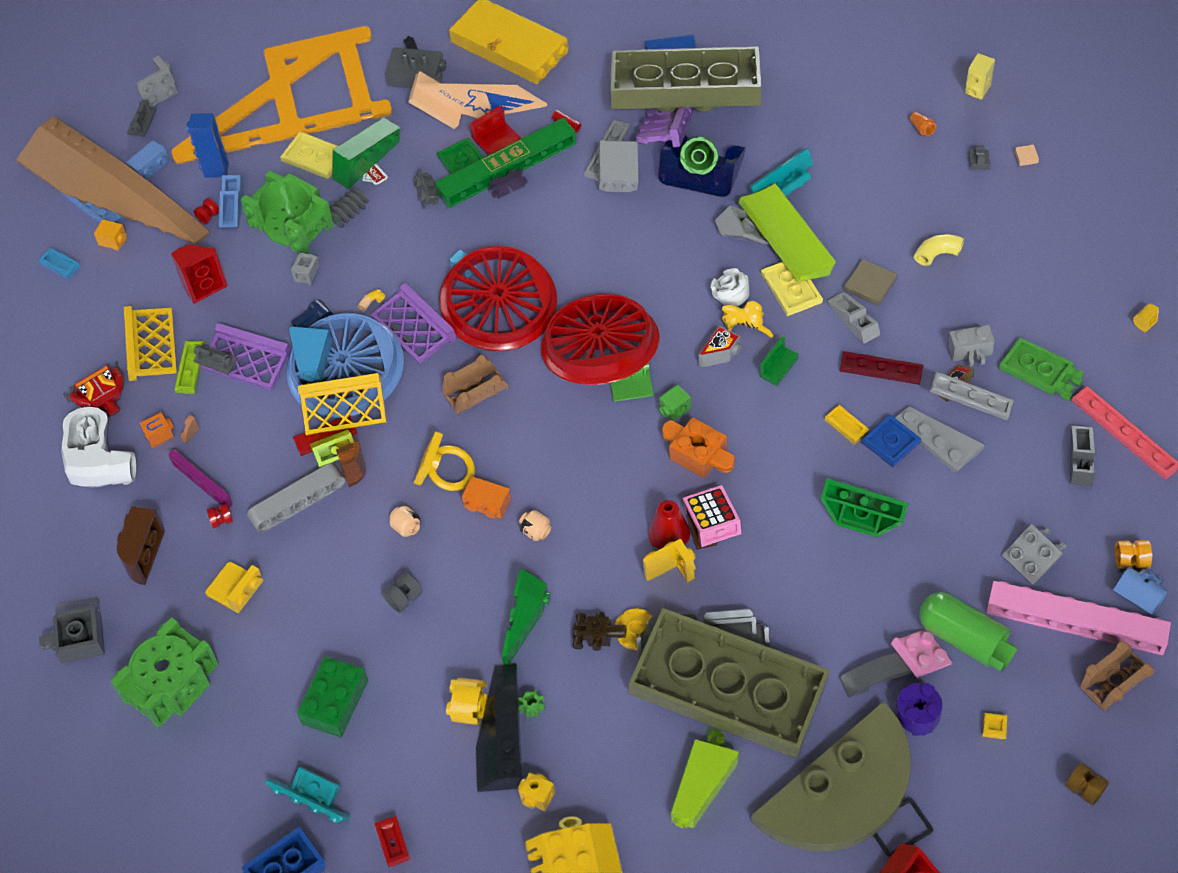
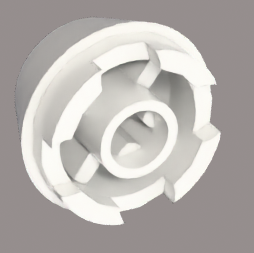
M737 268L723 271L724 275L718 280L713 279L711 283L712 295L724 306H739L748 299L750 294L748 276L743 272H739Z

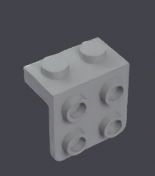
M159 56L153 58L157 72L136 84L142 101H149L150 107L178 93L175 86L176 81L170 72V65Z

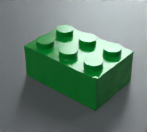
M324 656L297 712L301 724L342 738L369 681L365 669Z

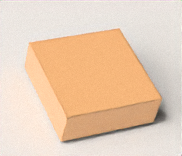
M1034 145L1015 147L1014 152L1019 166L1038 163L1039 158Z

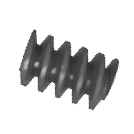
M353 187L350 192H347L345 196L329 207L333 222L340 228L344 227L343 222L349 223V218H355L354 213L360 214V209L364 210L366 208L364 203H369L368 198L359 188Z

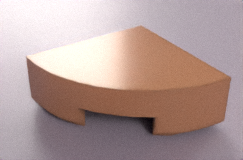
M191 415L184 421L186 425L184 432L180 433L181 441L185 443L199 430L196 419Z

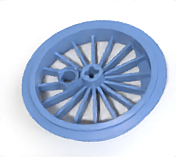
M355 313L331 315L308 327L329 330L332 333L338 350L337 352L331 346L325 366L327 369L324 370L322 381L335 380L337 375L338 379H343V375L350 378L349 374L351 372L355 376H362L356 370L359 369L370 374L379 373L381 375L384 400L393 392L403 372L404 355L399 340L390 329L370 317ZM345 328L341 350L334 330ZM359 328L347 347L349 329ZM365 330L372 332V334L357 344ZM376 339L377 345L364 349ZM292 348L287 363V383L293 397L302 405L301 396L298 391V386L302 385L299 379L302 378L298 371ZM379 351L381 353V357H364ZM383 363L385 371L382 372L363 364ZM314 380V381L309 382V383H307V384L319 383V382H321V381H315V380ZM370 388L364 396L373 402L378 396L377 388ZM352 391V397L344 398L352 405L360 396L359 394L356 395L355 391ZM335 395V399L327 398L325 403L334 408L340 398ZM307 398V407L314 411L320 401L316 398ZM362 398L356 408L364 413L371 403ZM342 401L336 411L345 417L351 406ZM322 404L316 414L327 417L331 409ZM354 409L350 416L358 415L361 413ZM335 412L331 416L334 418H340V416Z

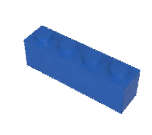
M191 114L190 121L187 122V132L191 134V144L195 147V156L199 159V168L203 171L204 177H222V175H227L229 161L214 114Z

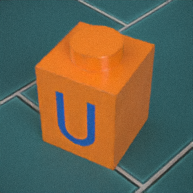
M161 412L139 423L152 448L174 438L171 431L174 429V426L169 417L165 419Z

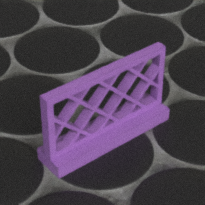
M404 283L399 287L401 291L375 310L371 317L390 330L391 323L402 324L401 331L392 332L404 350L420 365L447 342L452 344L456 341L457 337L454 329L407 283ZM400 299L405 302L404 307H394L395 303ZM383 312H390L389 319H380L378 316ZM394 312H403V319H393ZM407 312H416V319H406ZM405 324H415V331H405ZM419 324H428V331H418ZM403 335L414 336L413 343H404ZM439 335L442 338L437 343H430L431 336ZM417 336H427V343H417ZM416 348H426V351L421 356L415 353Z
M217 323L214 329L216 334L210 348L218 350V342L223 340L227 342L228 346L219 351L224 353L231 351L232 356H235L233 349L243 346L246 351L235 357H237V360L248 356L251 363L240 367L236 360L235 363L238 369L231 371L229 375L203 365L200 366L201 369L273 390L286 360L290 357L292 351L287 343ZM257 351L262 352L264 357L255 361L252 360L250 354ZM275 356L280 358L278 364L270 366L269 359ZM266 361L268 368L257 372L255 366ZM253 367L255 374L245 377L243 371ZM268 373L272 375L269 384L262 382L260 377Z

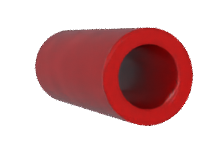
M558 110L553 113L552 120L558 121L564 118L574 129L575 133L580 131L581 123Z

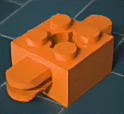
M694 417L685 427L672 420L667 421L663 425V439L671 443L669 446L670 460L703 479L713 467L723 473H729L733 470L735 456L726 451V435Z

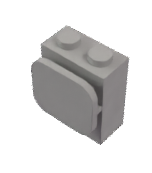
M600 141L599 190L605 192L637 191L638 142Z

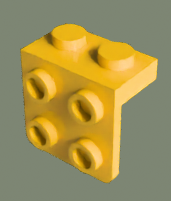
M681 539L675 542L671 541L662 549L652 551L643 559L644 576L647 581H650L677 567L688 583L695 579V555L691 548H686Z
M228 562L205 593L207 597L239 614L264 580L259 568L251 565L247 571L232 562Z

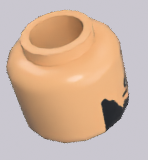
M397 507L391 512L390 526L402 537L414 535L419 531L420 516L410 507Z
M532 510L529 513L525 512L519 521L521 523V533L533 541L544 540L552 528L550 526V519L537 510Z

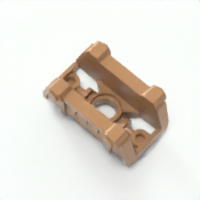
M481 355L470 365L454 373H446L444 375L442 393L455 413L460 415L462 411L470 410L477 403L492 395L496 396L498 392L509 387L493 363L487 357ZM493 372L495 373L489 381H483L485 376ZM455 392H460V393H461L458 397H457V396H453V397L449 398V395H451V394H453V393H455Z
M1123 640L1116 645V649L1099 663L1089 665L1086 668V675L1081 683V689L1105 712L1110 705L1121 701L1124 695L1134 686L1141 684L1145 678L1151 677L1155 670L1149 663L1145 664L1134 654L1132 647ZM1130 657L1132 661L1129 668L1124 667L1120 670V663ZM1117 676L1121 678L1123 683L1121 685H1114L1110 678ZM1095 683L1102 684L1101 690L1091 691L1088 688ZM1103 694H1109L1106 697L1105 701L1102 703L1101 700L1103 698Z

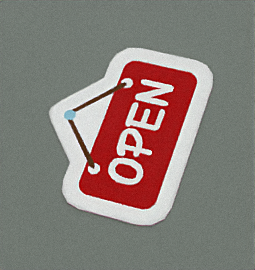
M377 164L363 175V181L372 182L375 185L388 178Z

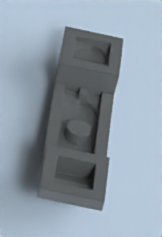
M897 652L860 665L840 676V680L847 696L851 697L869 691L870 686L909 674L911 677L914 676V673Z

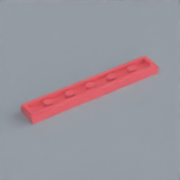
M1088 386L1072 398L1073 403L1166 480L1178 470L1177 460Z

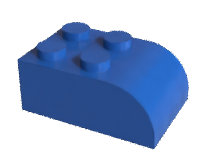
M299 826L242 866L241 869L243 873H323L326 863Z

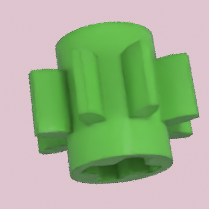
M537 690L533 692L525 691L523 698H518L520 704L518 707L519 712H525L527 719L530 716L539 718L538 714L540 711H545V705L542 704L545 702L544 696H538Z

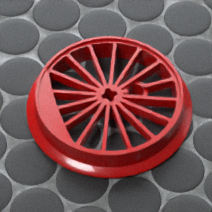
M489 246L469 253L449 271L440 291L442 316L454 329L456 336L471 346L488 351H508L533 342L546 331L547 325L555 315L557 308V291L548 271L531 255L508 246ZM499 260L497 284L487 261ZM502 260L513 261L500 284ZM483 262L492 283L474 265ZM517 263L526 267V269L508 282ZM469 269L484 284L464 277L462 274ZM530 273L532 280L515 285ZM457 281H460L480 290L454 289ZM532 286H535L537 289V292L519 291ZM452 295L472 296L470 300L457 304L452 303ZM518 298H539L542 308ZM477 300L484 301L482 304L475 303ZM514 304L539 314L534 320L530 321ZM505 305L527 325L515 330ZM471 306L473 311L464 318H461L456 310ZM496 307L495 333L481 331L492 309ZM501 307L512 332L498 333L499 308ZM485 313L478 328L467 324L477 314Z
M595 294L574 300L555 313L547 325L541 344V354L548 369L566 381L584 385L607 384L627 378L646 366L658 349L660 334L654 319L636 301L616 294ZM605 311L603 316L597 314V312ZM611 311L616 312V313L608 320V317H609V315H610V312H611ZM594 313V315H592L589 318L586 316V314ZM624 314H627V315H628V316H626V317L620 319ZM580 317L585 322V324L575 319ZM636 320H638V321L640 322V323L630 324V323H632V322H634V321H636ZM568 324V325H570V326H572V327H575V328H569V327H565V326ZM646 330L644 335L631 333ZM558 334H560V335H569V336H564V337H558V338H556ZM624 341H633L641 343L637 347H635ZM568 344L558 350L553 348L554 346ZM611 344L619 348H622L626 351L618 353V351ZM607 348L612 354L604 356L603 349ZM578 349V350H577L575 353H573L568 359H565V358L562 357V356H564V355H566V354H568V353H570V352H572V351ZM589 349L586 359L578 360ZM595 350H600L601 357L593 358Z

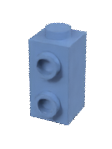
M153 140L130 158L126 164L147 180L170 161L167 155L168 150L163 144L159 145Z

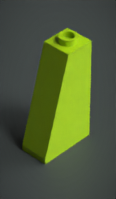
M695 739L671 812V822H674L675 825L681 828H694L738 765L739 751Z

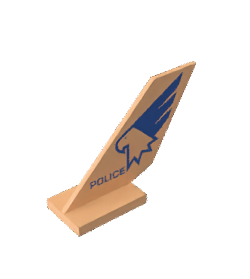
M421 71L416 74L408 100L412 105L453 129L458 126L461 114L480 118L498 106L504 109V114L547 106L546 102L518 85L441 84Z

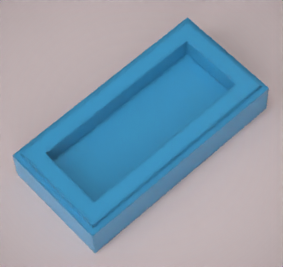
M52 247L38 260L41 265L66 279H69L81 267L79 262Z

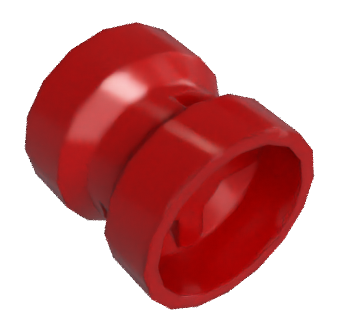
M206 198L202 202V206L195 208L193 213L201 223L208 224L211 221V217L219 213V207L213 200Z
M227 503L221 504L218 508L206 509L213 529L219 527L220 524L233 522Z

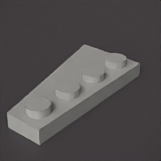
M911 407L905 409L895 418L921 438L920 445L954 473L959 471L984 449V444Z

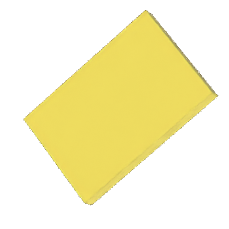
M299 132L280 158L282 162L329 179L332 175L333 149L338 146Z
M783 261L761 270L762 277L787 316L823 303V298L811 279L798 282Z

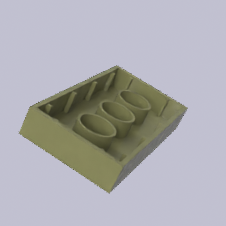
M759 47L612 51V109L657 108L661 112L669 113L674 112L678 108L694 107L698 111L707 112L715 107L761 106Z
M662 608L628 686L629 695L798 759L827 685L830 670Z

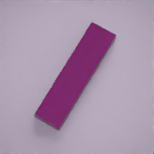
M173 449L169 453L172 465L220 505L227 503L229 508L233 505L229 494Z

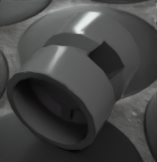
M406 572L395 580V585L390 584L382 591L386 602L398 613H401L409 606V600L414 601L423 593L417 581Z

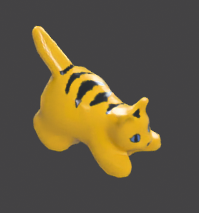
M750 301L747 302L744 308L734 305L722 307L724 312L722 321L729 331L736 325H743L757 329L768 337L773 338V333L763 326L762 317L764 313L759 303Z

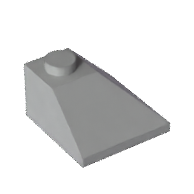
M729 206L715 220L719 233L724 237L727 236L737 240L765 245L769 244L744 210Z

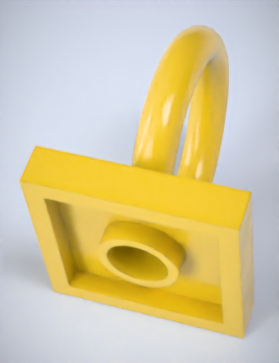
M435 431L424 452L413 483L421 486L428 474L431 480L442 489L448 491L462 490L467 487L471 477L475 476L473 459L465 450L457 446L445 445L439 447L443 434ZM443 454H455L465 462L467 474L463 480L450 483L439 477L436 469Z

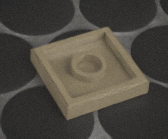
M862 259L845 284L844 291L879 306L897 280L898 274Z

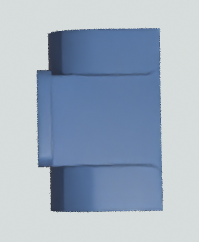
M1129 567L1114 588L1115 592L1150 614L1156 613L1168 593L1166 589L1159 586L1165 582V579L1147 568L1139 573Z

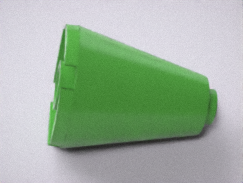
M694 137L686 141L682 146L680 154L681 163L690 173L704 175L716 166L718 151L710 137Z

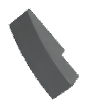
M1072 426L1070 446L1071 484L1092 486L1095 475L1093 427Z

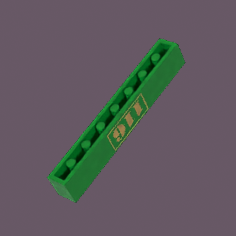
M564 118L555 121L435 182L437 195L449 209L575 145V131Z

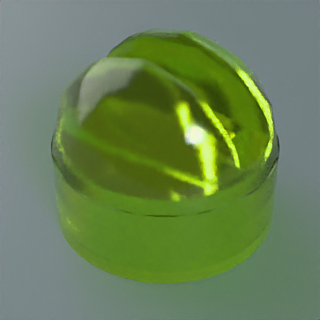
M713 730L707 736V743L724 747L725 736L722 732ZM715 736H718L713 743L712 740L715 738Z

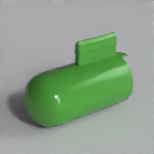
M943 591L933 593L927 596L920 606L919 619L921 625L928 632L986 667L992 666L998 671L1004 670L1017 651L1016 646L1007 642L1013 630L949 593Z

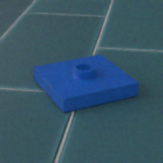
M892 415L885 418L862 439V444L892 467L897 465L921 443L919 436Z

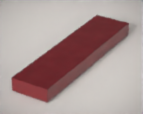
M843 351L840 372L920 385L924 365Z

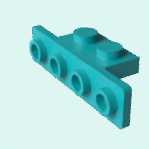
M803 149L750 186L752 194L776 183L783 194L788 196L792 191L803 186L805 182L811 179L810 172L806 171V169L813 165L809 149Z
M303 767L298 768L291 786L276 779H266L265 784L271 787L270 791L279 795L284 793L290 796V801L308 805V809L318 814L323 812L333 822L349 821L351 817L332 807L341 786Z

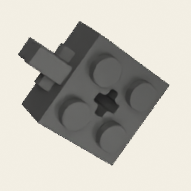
M95 605L57 613L53 616L54 631L39 637L41 648L43 650H56V655L61 664L105 655L102 621Z

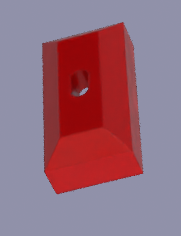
M394 816L374 823L388 868L409 861L410 857L397 817ZM391 841H395L396 845L394 847L391 846Z

